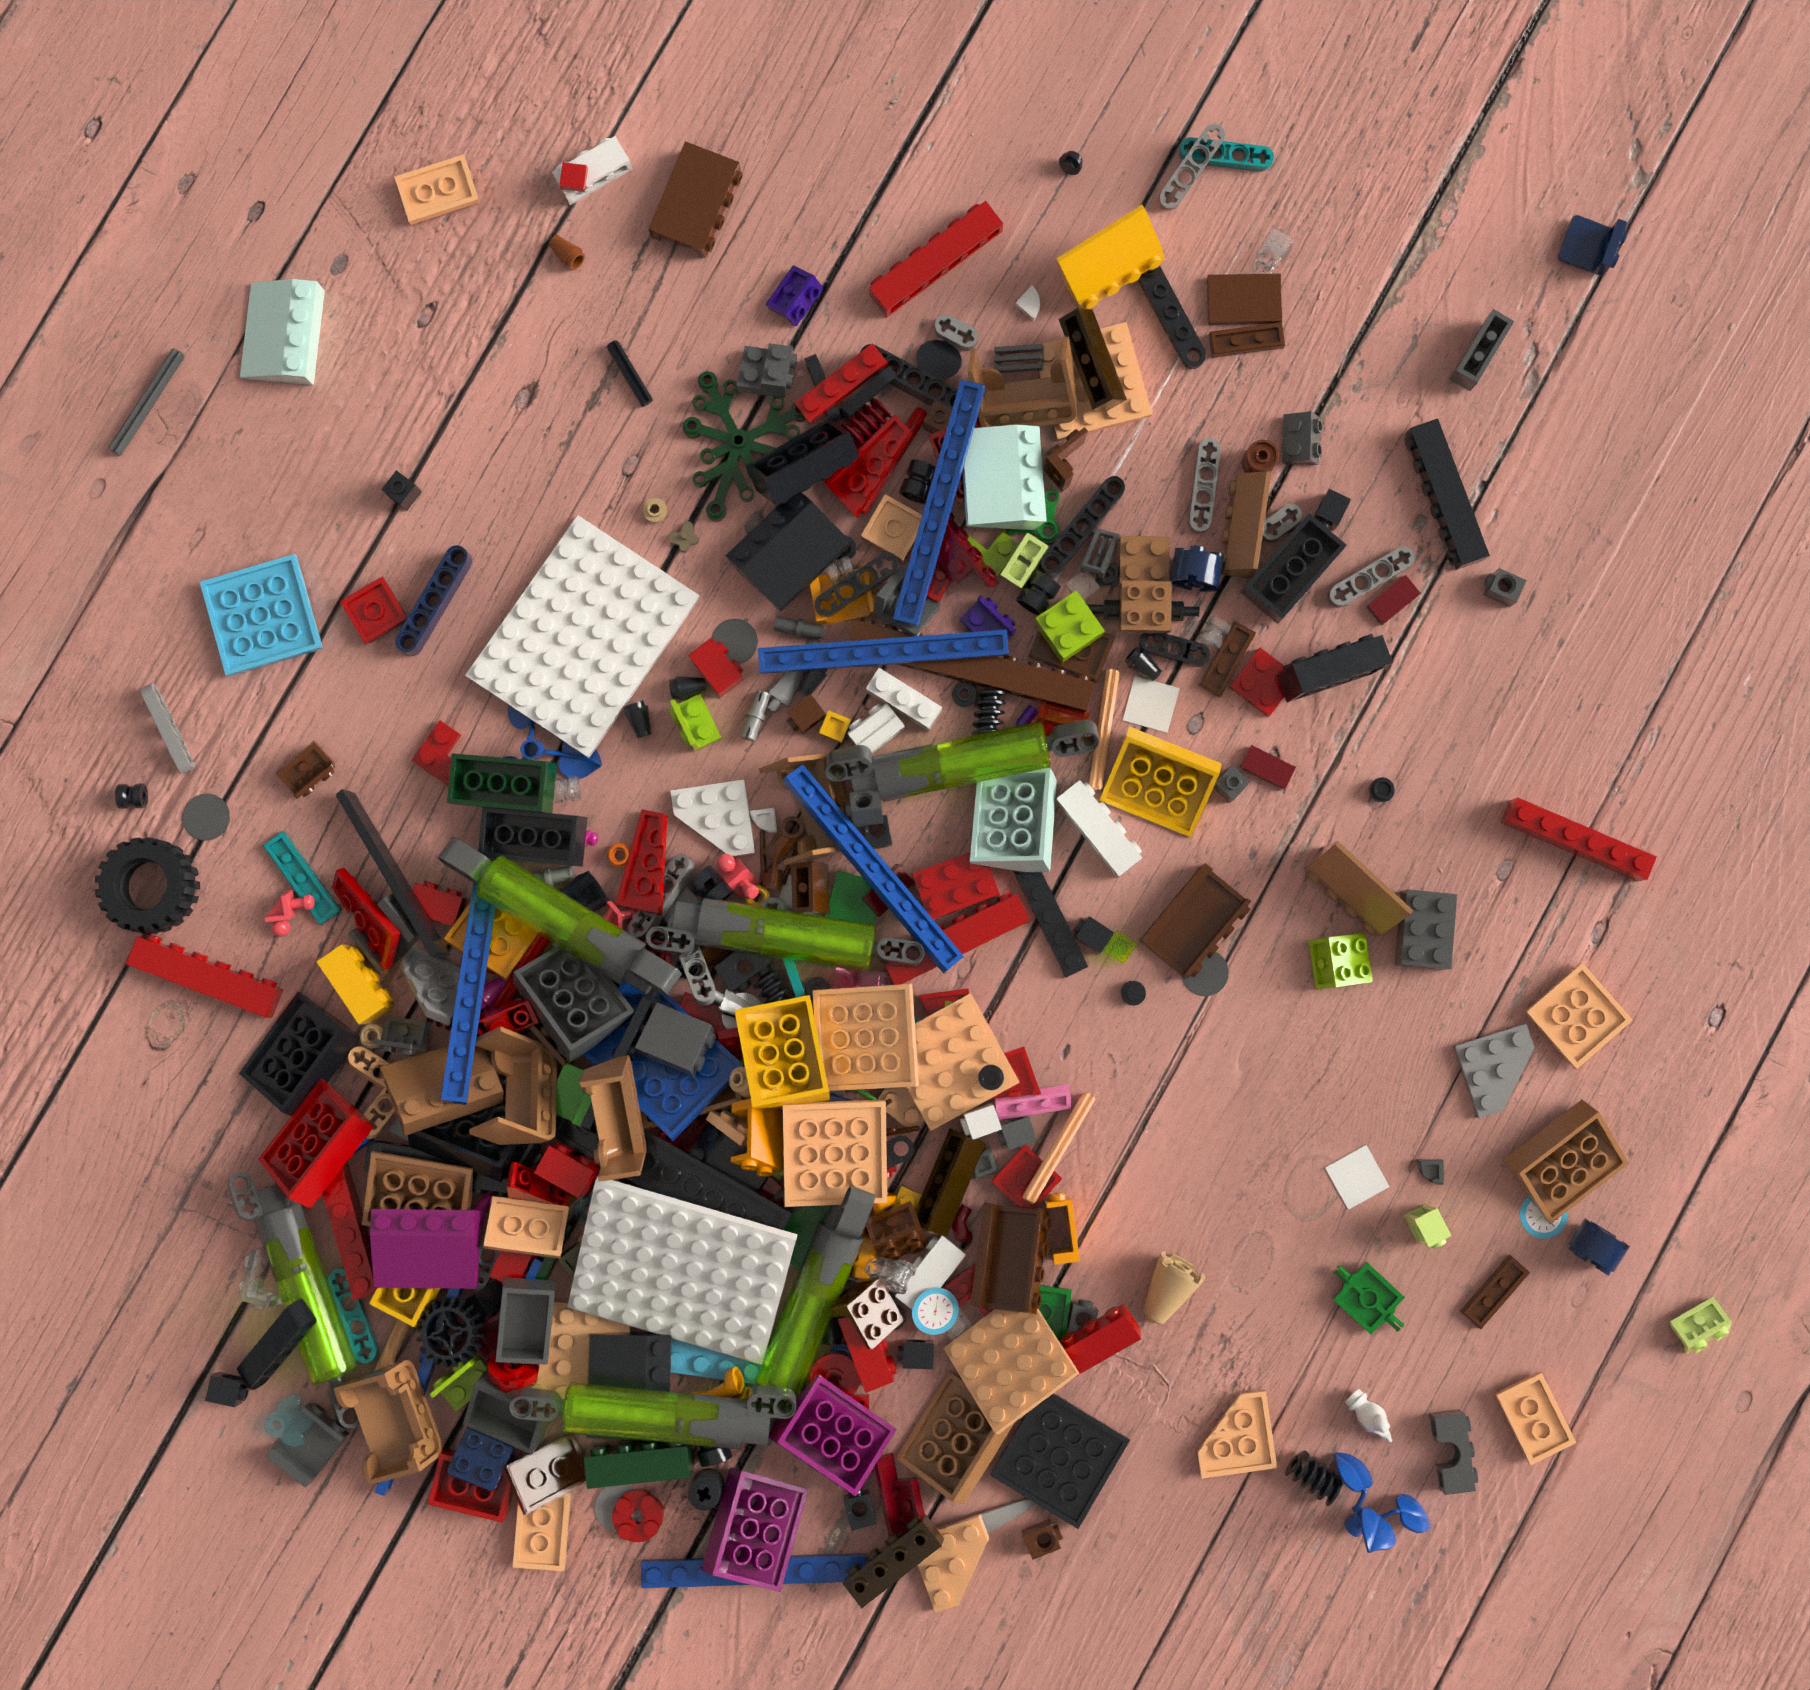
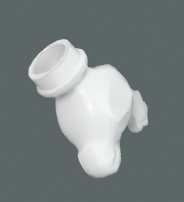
M1358 1389L1345 1401V1404L1349 1407L1350 1411L1356 1412L1360 1425L1367 1432L1378 1434L1382 1439L1391 1443V1434L1388 1430L1390 1424L1388 1423L1385 1411L1376 1403L1367 1401V1394Z

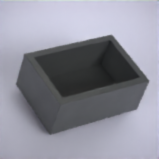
M1408 889L1401 891L1400 899L1413 912L1398 923L1395 965L1438 970L1452 969L1457 894Z
M503 1277L496 1362L548 1365L555 1280Z
M486 1369L474 1385L463 1425L532 1455L544 1439L549 1421L523 1420L512 1416L509 1406L516 1390L509 1393L500 1391L499 1386L489 1379ZM523 1399L516 1401L521 1407L529 1406L528 1402ZM535 1401L534 1408H537L538 1401ZM546 1403L547 1408L552 1409L550 1406L551 1403Z

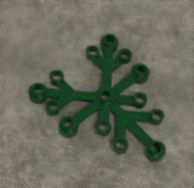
M706 371L700 374L698 384L703 392L709 393L713 403L707 401L704 396L697 395L692 400L693 407L698 412L706 411L719 415L729 433L702 425L701 421L696 417H689L683 422V431L687 437L692 439L702 435L724 442V444L714 449L705 448L701 451L700 458L706 465L714 463L715 459L730 452L726 462L706 472L698 471L694 473L692 478L694 485L702 488L709 481L722 475L715 499L706 507L709 519L719 522L726 516L724 501L732 477L739 489L741 500L751 502L754 499L753 489L747 485L737 466L739 456L741 455L745 465H748L754 461L750 451L765 455L776 449L753 440L769 432L792 440L800 435V429L797 425L785 426V424L793 420L797 422H805L807 420L802 413L796 412L797 407L795 403L791 406V410L779 415L780 410L785 406L784 398L772 396L770 398L771 408L765 423L747 432L738 429L729 413L733 397L738 393L737 383L734 380L725 381L722 398L717 389L718 380L716 375ZM706 377H710L712 379V382L710 384L703 383V380ZM730 384L735 386V389L731 392L726 390ZM780 399L782 403L779 406H774L773 401ZM698 400L704 401V405L702 407H697L695 405ZM690 423L697 424L694 430L688 429ZM791 429L797 430V435L790 436L788 432ZM738 437L743 439V443L740 445L734 443V440ZM706 453L712 454V458L710 460H705L703 458ZM703 476L705 480L702 483H697L696 478ZM744 491H750L751 496L744 498L742 496ZM719 506L720 512L714 514L711 512L712 508Z

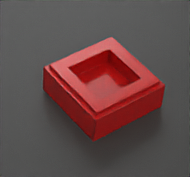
M563 162L559 184L560 189L585 192L588 172L587 165Z

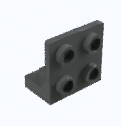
M902 565L876 594L873 615L911 636H917L940 609V603L926 597L919 626L895 621L893 617L907 571V567Z

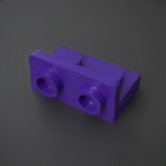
M793 265L765 305L770 310L786 317L796 327L805 317L814 301L819 297L823 287L813 274Z
M980 596L977 602L960 618V621L971 632L1007 629L1008 640L1016 632L1014 628L1015 622L1006 614L1002 616L996 610L998 606L989 597L985 599Z

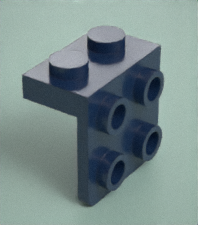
M1579 215L1573 216L1558 253V259L1564 263L1603 276L1609 268H1614L1618 261L1619 254L1616 252L1618 247L1623 245L1628 232L1625 231L1627 222L1618 219L1611 227Z
M467 1427L448 1467V1474L451 1477L482 1489L494 1491L502 1476L504 1466H506L508 1460L512 1461L516 1452L515 1447Z

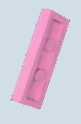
M1069 1084L1040 1089L1041 1094L994 1098L998 1119L1004 1120L1072 1109Z

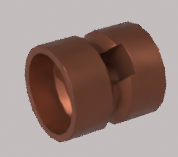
M1268 440L1253 442L1242 459L1244 472H1271L1279 458L1277 447Z

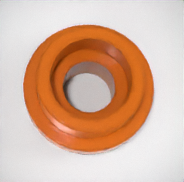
M623 843L612 845L607 853L609 863L617 868L625 867L630 852L629 846ZM619 851L624 852L625 856L622 860L616 859V853Z

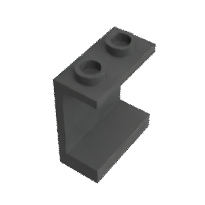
M391 894L384 897L377 905L401 932L393 961L394 965L420 938L395 895ZM357 928L350 931L348 935L352 938L355 945L361 949L370 963L379 972L383 971L379 964L382 959L378 952L372 953L368 946L370 940L364 931L359 932Z
M311 1402L301 1409L302 1413L279 1443L266 1454L269 1460L305 1488L314 1481L350 1434L345 1430V1427L338 1424L336 1419L332 1420L329 1418L323 1407Z

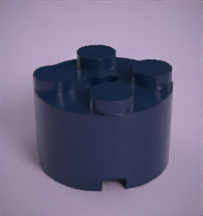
M1192 545L1190 550L1175 548L1170 574L1172 585L1186 590H1192V587L1200 588V592L1217 591L1224 554L1218 552L1208 553L1205 552L1204 547Z
M1584 1218L1570 1240V1247L1568 1249L1585 1262L1591 1259V1263L1598 1270L1609 1276L1611 1271L1614 1272L1630 1246L1624 1241L1621 1242L1616 1239V1236Z

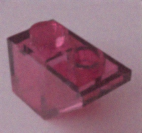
M835 967L833 989L887 986L889 973Z

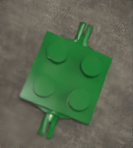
M1365 1261L1351 1275L1341 1265L1334 1269L1333 1273L1343 1281V1284L1332 1299L1369 1334H1372L1380 1325L1386 1322L1396 1332L1401 1330L1394 1321L1400 1327H1403L1404 1323L1394 1315L1398 1304L1405 1297L1368 1262Z

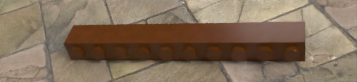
M861 618L860 621L854 620L849 641L912 636L899 631L893 625L885 624L882 627L875 625V621L871 619ZM1012 656L896 664L956 681L967 682L983 688L1003 690L1010 695L1086 714L1095 683L1090 681V677L1076 674L1073 677L1066 675V671L1062 669L1052 668L1051 671L1042 669V665L1039 663H1019L1018 658Z

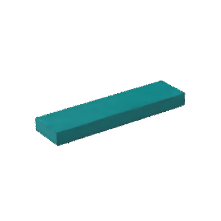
M285 831L280 832L262 845L298 896L304 898V895L310 894L314 897L315 906L309 911L319 925L322 926L342 911Z

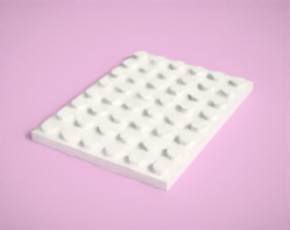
M577 515L465 676L587 758H590L700 599V595Z
M597 1177L567 1307L656 1334L670 1335L671 1338L762 1365L797 1234L614 1180L599 1182Z

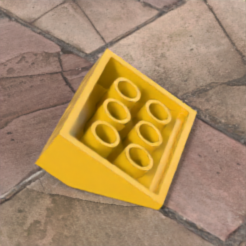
M1140 205L1062 254L1056 260L1066 289L1078 308L1092 309L1106 296H1112L1122 286L1138 280L1141 274L1149 269L1153 270L1159 267L1162 261L1165 260L1148 214L1144 206Z
M1129 726L1099 801L1192 837L1220 774L1221 763Z
M810 995L734 1010L753 1109L830 1100Z

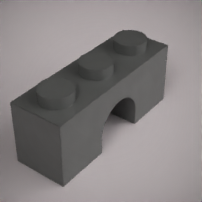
M1459 1409L1429 1413L1432 1439L1437 1443L1450 1442L1454 1446L1452 1459L1446 1463L1436 1464L1440 1491L1445 1495L1476 1491L1475 1483H1478V1474L1476 1468L1472 1466L1471 1458L1475 1456L1473 1444L1469 1442L1468 1432L1471 1431L1469 1417L1465 1416V1413Z

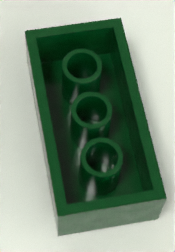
M452 753L447 803L552 813L557 764L545 761Z
M671 1435L670 1439L667 1440L653 1439L644 1440L645 1442L635 1443L634 1440L630 1439L619 1441V1445L609 1446V1442L596 1443L594 1448H591L584 1457L587 1489L690 1478L695 1468L693 1447L687 1440L674 1439V1435Z

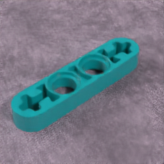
M1188 137L1181 142L1179 156L1182 160L1188 154V150H1186L1188 146H1193L1198 138ZM1208 139L1205 144L1200 141L1199 144L1210 149L1209 146L1213 140ZM1223 141L1218 148L1221 156L1215 159L1211 158L1207 165L1263 172L1271 167L1274 153L1266 146ZM1196 150L1192 154V159L1197 164L1203 163L1206 159L1204 152L1203 157L1200 156V150ZM1239 150L1244 153L1245 159L1239 162L1235 161L1232 158V153ZM1250 152L1253 153L1251 163L1248 162ZM1260 154H1263L1266 159L1263 164L1260 163Z
M344 1267L335 1269L330 1273L328 1283L350 1347L358 1362L363 1364L369 1363L377 1357L379 1348L362 1298L355 1300L356 1306L353 1310L344 1308V1298L346 1296L352 1297L351 1291L342 1295L339 1294V1291L344 1289L341 1283L335 1282V1279L338 1278V1273L341 1276H346ZM345 1280L343 1284L345 1289L349 1288L348 1281ZM359 1320L364 1324L362 1334H355L352 1331L351 1325L353 1321ZM366 1335L368 1339L364 1340L365 1347H371L372 1352L369 1353V1358H367L366 1354L361 1355L360 1353L364 1348L362 1341L356 1343V1339H361Z

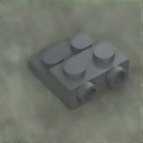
M772 343L768 344V349L745 346L737 382V392L786 398L787 389H792L793 374H790L791 368H796L797 354H793V346Z

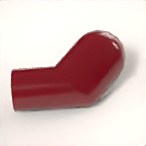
M961 1204L952 1224L954 1237L959 1242L968 1243L972 1239V1232L968 1230L966 1220L971 1214L972 1209L964 1204Z

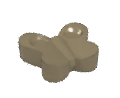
M689 521L683 524L680 532L668 535L669 542L680 546V550L684 553L689 550L690 545H696L699 542L698 536L694 535V527Z

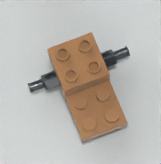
M1120 536L1118 600H1104L1103 605L1088 604L1093 614H1102L1105 620H1119L1120 632L1170 633L1171 621H1183L1184 616L1199 617L1200 614L1199 606H1184L1183 601H1171L1172 581H1169L1170 537Z

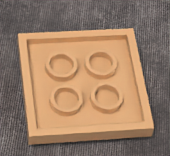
M1579 963L1524 1011L1574 1069H1578L1632 1021L1631 1017L1583 963Z

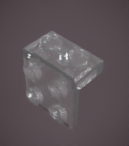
M264 1248L253 1249L245 1259V1268L247 1269L245 1278L241 1280L239 1285V1293L241 1294L239 1301L252 1303V1308L267 1310L268 1307L276 1308V1305L286 1303L288 1292L264 1287L269 1262Z

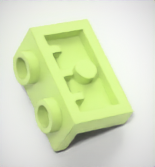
M1712 1297L1671 1320L1669 1325L1684 1344V1351L1687 1354L1691 1351H1694V1353L1700 1352L1708 1346L1707 1342L1714 1338L1718 1341L1726 1337L1730 1333L1728 1330L1731 1327L1732 1321L1715 1298Z

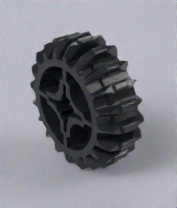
M445 1297L441 1299V1303L434 1301L432 1302V1308H425L426 1316L418 1319L423 1326H418L415 1329L418 1332H422V1336L417 1337L416 1341H423L424 1343L419 1350L421 1352L429 1351L426 1354V1359L428 1360L435 1356V1365L443 1362L445 1368L450 1367L451 1364L454 1367H458L460 1362L468 1363L470 1361L469 1356L475 1357L478 1354L475 1348L483 1346L482 1342L478 1339L484 1338L486 1335L483 1332H479V1328L485 1327V1323H478L477 1319L481 1318L482 1314H473L476 1306L470 1305L467 1307L468 1301L466 1299L459 1302L458 1297H452L450 1301ZM453 1312L460 1315L466 1325L460 1324L456 1319V1315H453ZM442 1314V1319H440L441 1326L434 1332L436 1320ZM449 1329H460L459 1332H456L453 1335H442L443 1332H447ZM468 1332L467 1341L460 1350L461 1337L464 1333ZM436 1340H441L449 1352L443 1350Z

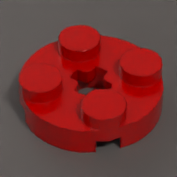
M495 1350L492 1358L488 1361L487 1374L489 1379L499 1386L500 1391L509 1393L513 1390L535 1384L538 1379L540 1364L496 1362ZM509 1366H513L514 1368L518 1369H510Z
M838 1352L827 1353L819 1357L812 1365L809 1383L817 1374L827 1380V1378L831 1377V1373L835 1372L836 1375L840 1374L842 1377L839 1379V1384L835 1386L850 1397H853L860 1383L853 1360L847 1354Z
M640 1488L629 1490L623 1494L616 1502L612 1512L613 1526L618 1532L619 1537L630 1542H644L655 1536L664 1519L661 1501L651 1494L650 1491ZM635 1509H639L640 1513L645 1514V1517L641 1518L640 1522H636L631 1517L635 1513Z

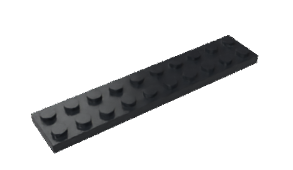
M559 1116L556 1121L555 1138L595 1160L594 1149L598 1148V1133H590L583 1127H579L573 1124L572 1121ZM644 1129L646 1155L641 1175L627 1177L626 1179L651 1192L780 1230L786 1228L793 1213Z

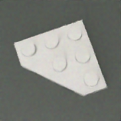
M745 780L671 790L673 812L677 818L726 854H730L733 857L755 854Z

